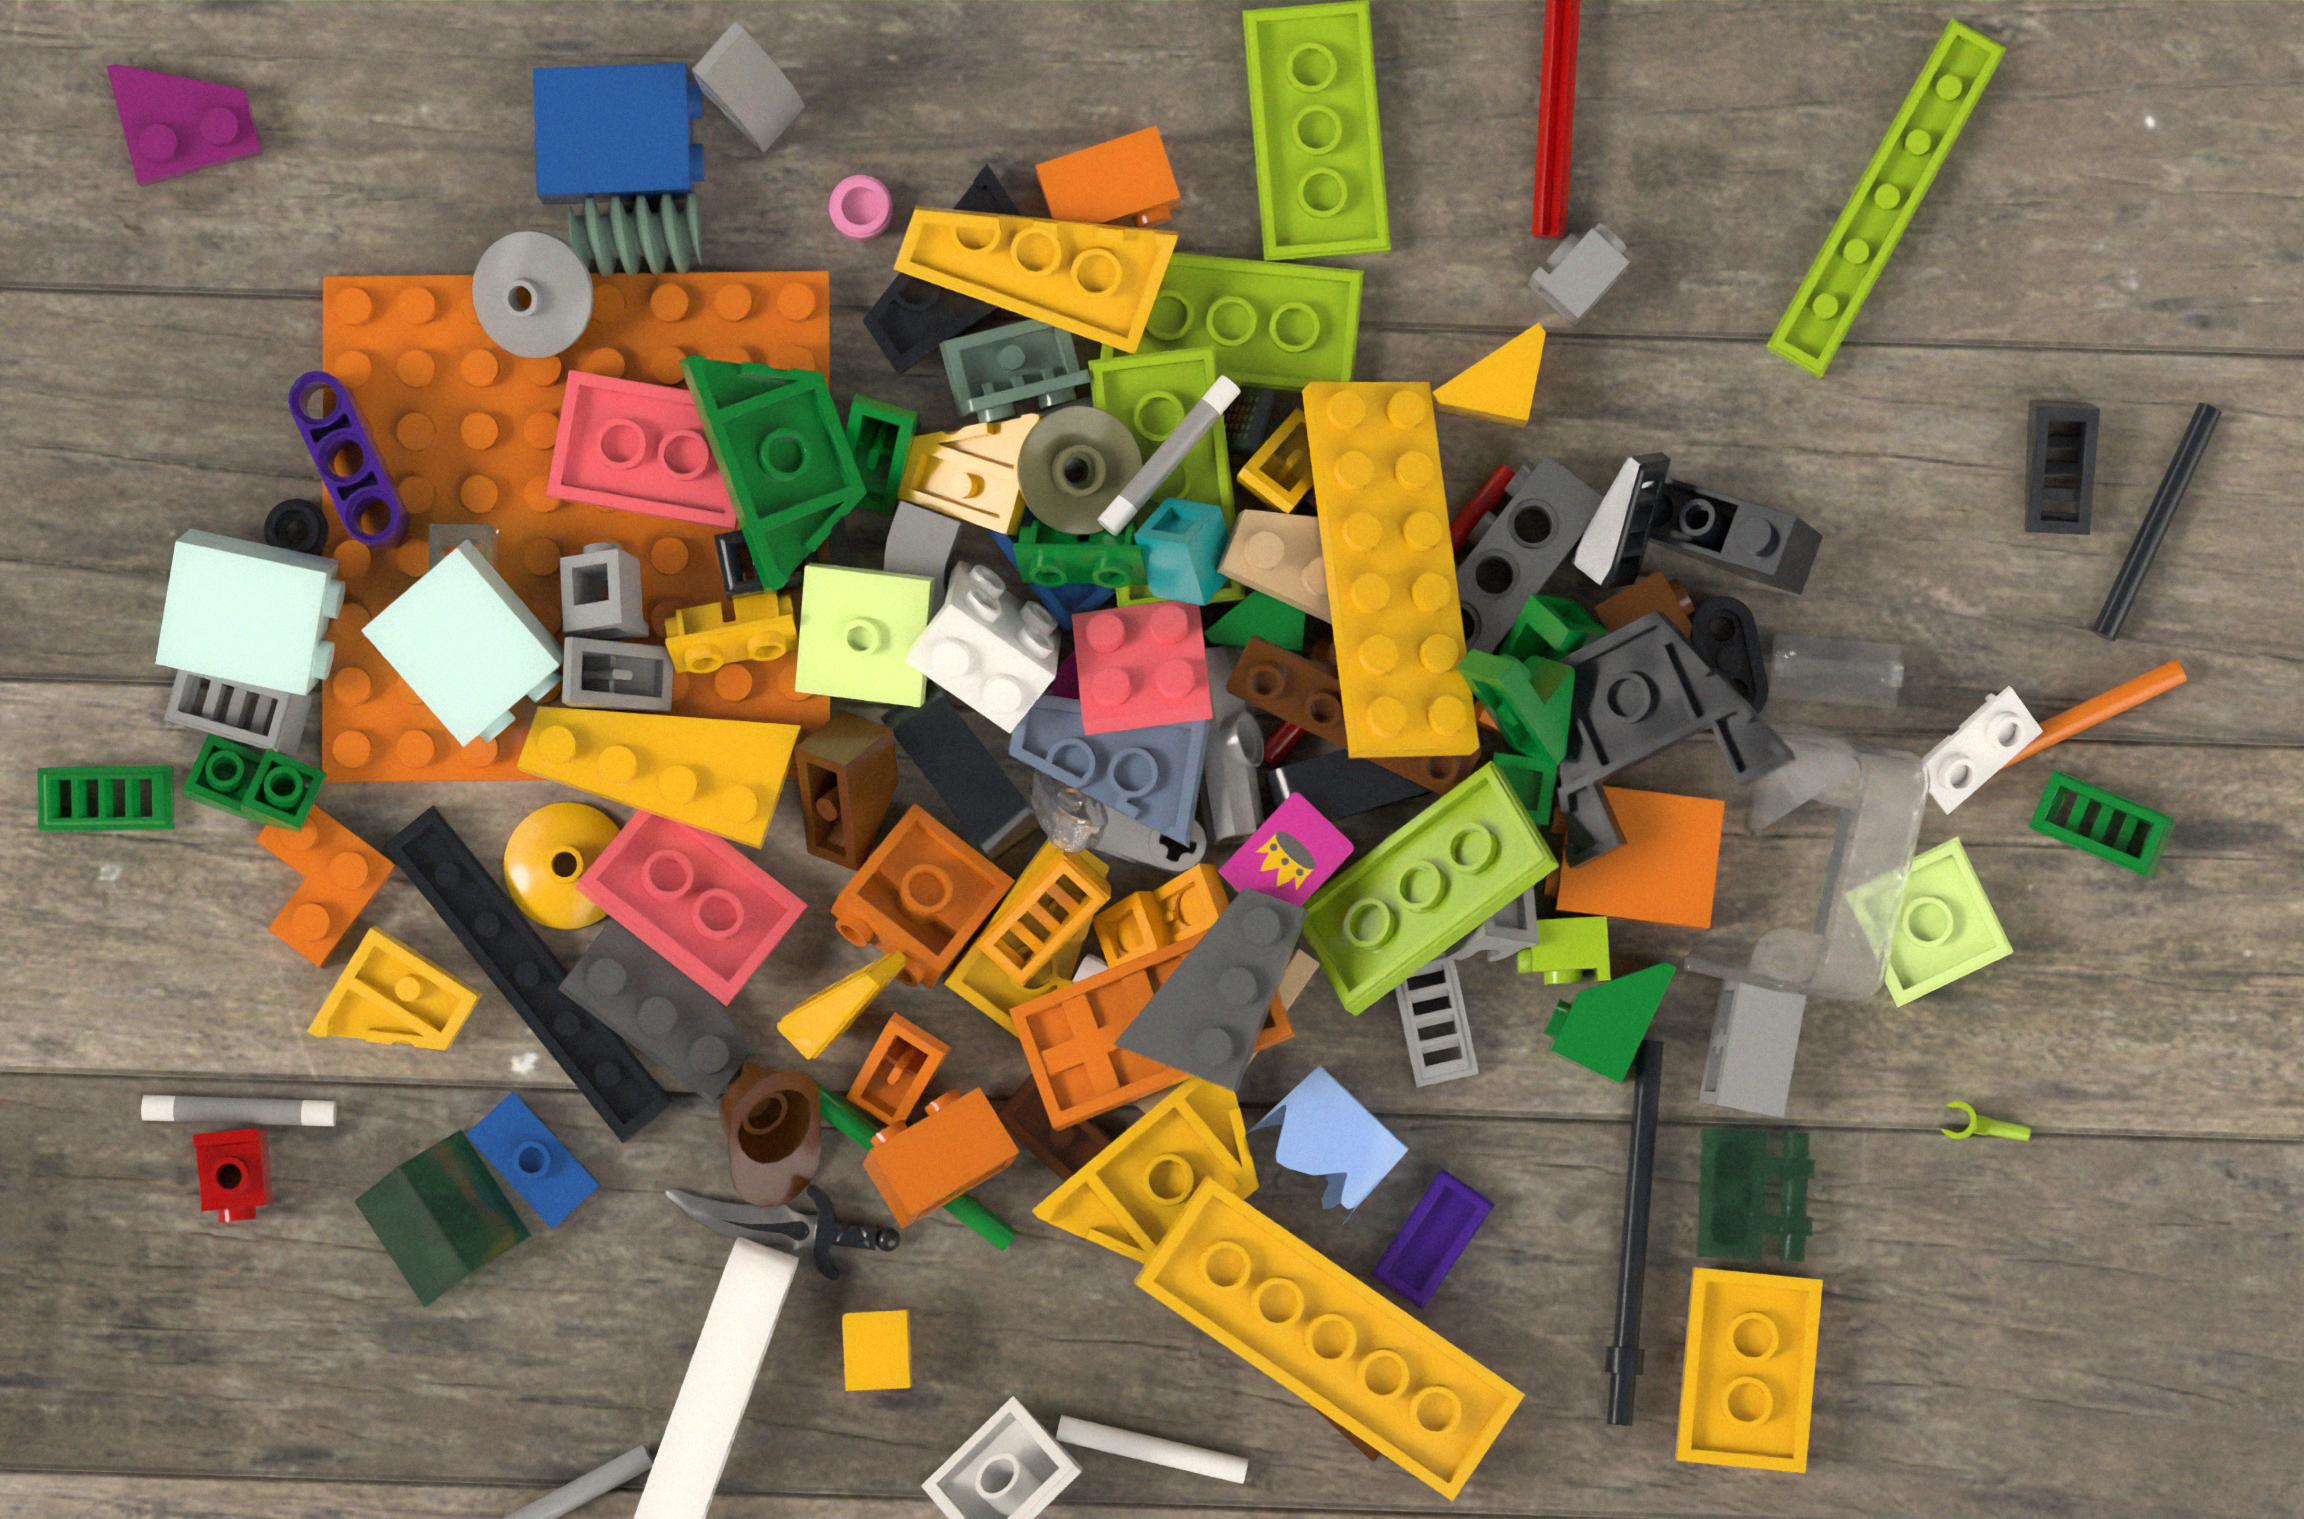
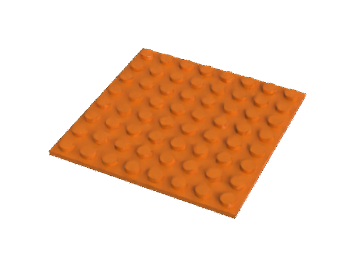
M829 271L688 272L683 274L662 273L661 275L637 273L636 276H629L626 273H613L611 277H603L600 273H592L590 276L594 290V304L587 328L572 346L560 353L544 358H527L513 354L491 339L483 329L475 312L472 297L474 275L323 276V372L336 377L353 394L407 508L409 516L408 532L401 542L392 548L384 550L372 549L352 537L347 531L322 479V512L329 526V536L322 550V557L339 560L336 580L345 581V594L340 614L337 619L329 618L326 641L334 642L335 649L329 676L326 680L322 679V771L326 772L327 776L324 783L550 781L520 771L517 764L538 706L573 709L562 702L563 679L535 703L526 694L508 710L516 719L490 742L486 743L478 735L463 747L361 631L466 539L473 544L563 648L565 637L572 636L563 633L560 558L583 554V547L593 543L609 542L621 545V550L640 559L643 621L649 624V636L616 642L667 647L664 619L675 617L677 609L721 602L724 622L736 620L733 601H729L725 595L714 535L731 532L732 530L550 499L546 496L569 370L690 391L679 361L695 354L706 356V359L733 363L745 361L766 364L776 369L790 370L795 368L822 372L830 392ZM520 286L517 289V299L522 307L528 309L532 302L531 294L528 289ZM323 388V418H326L334 411L337 403L336 393L331 388ZM349 445L338 452L335 457L334 466L339 476H351L360 470L364 461L363 450L360 446ZM377 502L365 509L362 514L361 524L366 534H377L387 528L391 519L390 507L387 503ZM739 522L737 530H741ZM827 537L817 550L820 563L831 565L830 547ZM748 547L738 548L744 580L756 579ZM805 559L795 569V572L805 570ZM803 587L778 592V596L791 594L795 611V619L793 620L798 635L800 633ZM793 650L774 660L757 661L747 659L723 664L719 669L708 673H692L690 671L676 673L673 665L671 712L597 711L801 725L803 731L798 743L799 745L831 720V696L795 692L798 650ZM564 661L559 667L556 668L562 676ZM796 753L794 754L786 779H799Z

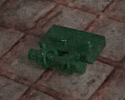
M1701 1128L1695 1257L1762 1260L1763 1234L1780 1235L1779 1261L1805 1262L1806 1236H1812L1813 1217H1807L1808 1178L1815 1179V1159H1809L1810 1133L1784 1132L1783 1158L1766 1157L1767 1131ZM1765 1176L1783 1177L1781 1215H1764Z

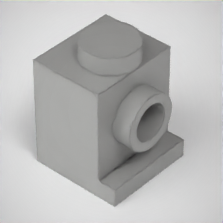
M1598 223L1594 229L1591 228L1581 241L1571 233L1546 261L1554 270L1548 274L1543 268L1539 267L1531 275L1528 286L1575 327L1626 271L1630 261L1622 253L1627 247L1617 235L1601 223Z
M609 542L589 544L583 547V554L560 558L563 633L577 638L615 642L649 636V624L643 621L639 558L621 550V545Z

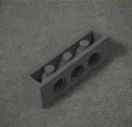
M1546 454L1537 467L1528 460L1525 461L1504 489L1505 492L1513 497L1499 517L1488 510L1465 540L1474 549L1460 568L1455 565L1461 613L1469 619L1472 625L1471 638L1465 642L1467 654L1471 649L1489 654L1495 650L1514 625L1530 594L1537 595L1586 531L1604 500L1602 495L1548 454ZM1525 511L1540 513L1548 522V537L1544 541L1534 544L1521 540L1514 529L1516 516ZM1496 561L1503 564L1511 577L1510 587L1500 594H1489L1483 591L1478 586L1475 578L1476 568L1482 563Z

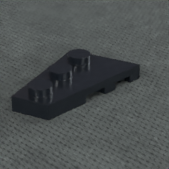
M988 164L976 176L971 187L953 208L956 210L1022 216ZM900 272L862 321L896 374L900 376L938 351L941 342L958 338L1002 308Z

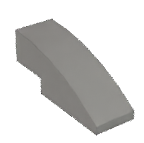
M736 21L692 69L701 92L722 110L725 120L763 153L766 152L805 107L800 95L779 67Z

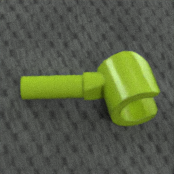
M1953 1101L1945 1105L1946 1108L1965 1110L1970 1116L1969 1127L1961 1133L1941 1129L1948 1138L1964 1140L1972 1134L2025 1142L2029 1140L2030 1126L1976 1115L1974 1109L1962 1101Z

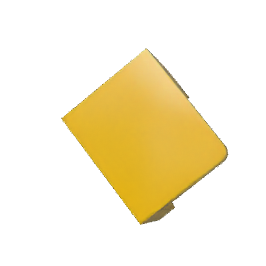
M909 1309L846 1313L842 1317L845 1391L911 1388L913 1386Z

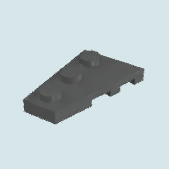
M1245 886L1114 1045L1237 1093L1308 915L1306 909Z
M614 918L609 920L558 988V990L710 1104L716 1100L752 1051L750 1045L713 995Z

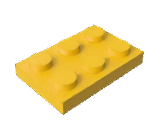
M1692 1267L1675 1460L1806 1473L1823 1280Z

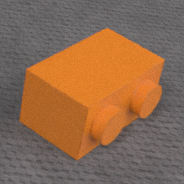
M1157 125L1035 165L1037 178L1051 219L1117 226L1134 223L1137 228L1150 229L1172 219L1170 211L1180 208L1181 197Z
M980 1087L964 1096L960 1094L958 1089H953L925 1107V1111L929 1115L910 1127H907L903 1120L897 1121L870 1139L874 1148L870 1149L862 1165L902 1229L1010 1167L1020 1151Z

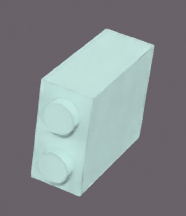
M189 529L175 543L155 664L306 696L318 683L319 679L326 680L328 678L333 662L335 644L334 642L326 641L329 618H338L345 594V581L336 580L339 560Z
M468 539L462 542L361 630L463 747L478 735L486 743L490 742L516 719L508 710L526 694L535 703L563 679V676L556 668L564 661V648Z

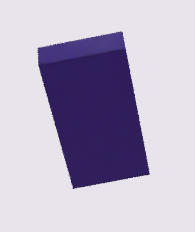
M1441 1168L1369 1274L1421 1310H1424L1495 1204Z

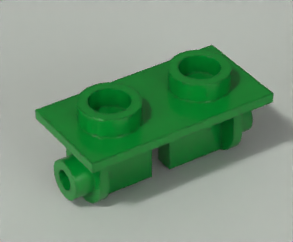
M1033 520L1032 526H1021L1019 543H1014L1013 550L1022 582L1035 583L1043 587H1059L1064 584H1098L1113 589L1123 588L1127 585H1148L1141 545L1136 544L1134 534L1139 530L1136 521H1129L1117 536H1114L1106 529L1091 533L1089 542H1079L1080 535L1060 532L1047 526L1040 520Z

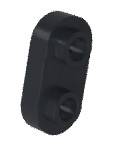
M1728 596L1711 598L1696 610L1691 619V642L1728 682L1737 681L1744 686L1746 691L1745 700L1759 714L1766 705L1769 687L1753 614L1743 602L1736 598ZM1725 619L1731 624L1733 634L1730 640L1720 642L1712 637L1710 625L1713 620Z

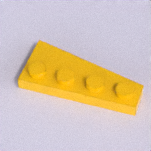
M915 205L894 264V270L1135 355L1176 244L1178 232Z

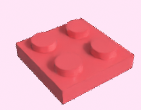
M1167 601L1072 614L1085 735L1213 719L1200 605L1181 601Z

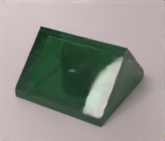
M463 1130L455 1132L402 1163L354 1201L424 1308L533 1236Z

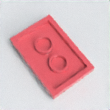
M569 370L546 491L548 498L732 531L737 530V516L690 391Z
M638 810L581 877L576 886V890L727 1007L808 907L805 902L720 836L642 810Z

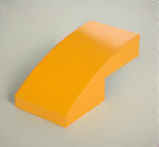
M1199 863L1153 892L1136 891L1093 917L1092 923L1110 969L1210 929L1229 906V902L1215 864Z

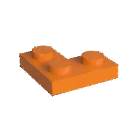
M315 803L301 832L266 825L255 839V841L305 877V880L267 930L317 967L323 968L398 865Z

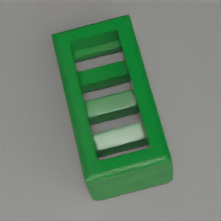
M173 766L38 768V827L40 832L58 834L175 830ZM140 780H152V817H141ZM114 781H125V817H115ZM87 782H98L99 817L88 818ZM61 783H71L72 818H61Z
M2053 769L2028 828L2151 881L2176 822L2168 815ZM2067 791L2078 794V797L2065 828H2062L2053 823ZM2094 801L2101 804L2102 807L2087 838L2079 835L2078 832L2091 802ZM2117 811L2126 815L2116 842L2113 848L2102 843ZM2140 822H2143L2151 827L2138 858L2128 855L2127 852Z

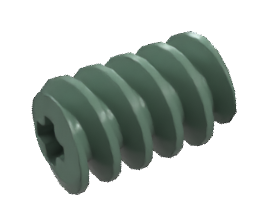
M688 192L683 211L676 210L670 193H663L657 212H651L644 194L637 195L632 213L625 212L619 195L612 196L607 214H600L593 196L586 198L581 215H575L572 207L570 206L569 208L570 246L580 255L588 271L592 259L595 260L603 277H611L618 258H620L626 274L629 276L637 275L643 257L646 258L654 275H661L663 273L668 256H671L680 274L688 272L693 255H697L700 265H702L701 216L699 201L695 192Z

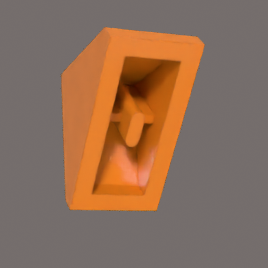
M894 1012L845 1098L888 1126L900 1120L906 1122L952 1048Z

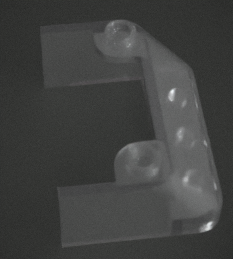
M1759 715L1782 740L1802 744L1797 766V776L1804 792L1816 801L1841 807L1813 930L1808 932L1791 927L1771 930L1757 943L1752 961L1694 948L1686 956L1683 969L1781 993L1847 1001L1867 999L1880 989L1887 975L1930 793V769L1920 755L1908 749Z

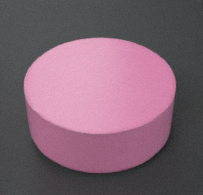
M854 175L844 179L835 187L830 197L829 211L833 224L842 235L856 241H868L880 236L890 225L893 217V202L888 189L882 182L871 176Z

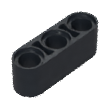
M931 679L926 682L925 703L921 707L897 704L880 717L886 726L893 728L894 737L993 863L1043 825L1035 811Z
M1346 749L1265 773L1275 811L1292 793L1298 792L1330 823L1434 793V791L1365 758H1349V751Z

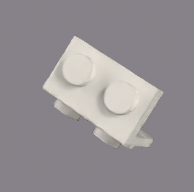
M959 561L950 574L945 604L907 651L905 661L1002 729L1011 733L1056 677L1062 633L1057 627L1058 622L1056 618L1045 607L1034 601H1027L1025 604L1005 590L1006 585L1003 580L987 567L982 565L972 567L964 561Z

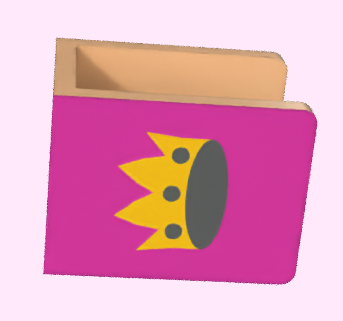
M1294 792L1218 871V875L1237 895L1246 886L1300 907L1351 855L1354 845L1300 793Z

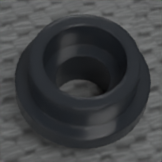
M289 499L279 503L270 511L264 525V536L267 545L318 555L327 543L329 526L324 513L316 505L303 499ZM296 520L305 521L308 525V535L299 543L290 542L286 534L288 526Z

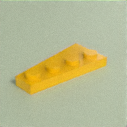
M538 706L517 767L520 771L761 850L795 754V747L798 746L803 729L801 725Z

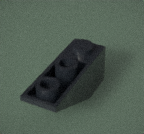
M1666 477L1648 542L1743 578L1801 595L1823 536L1795 515Z

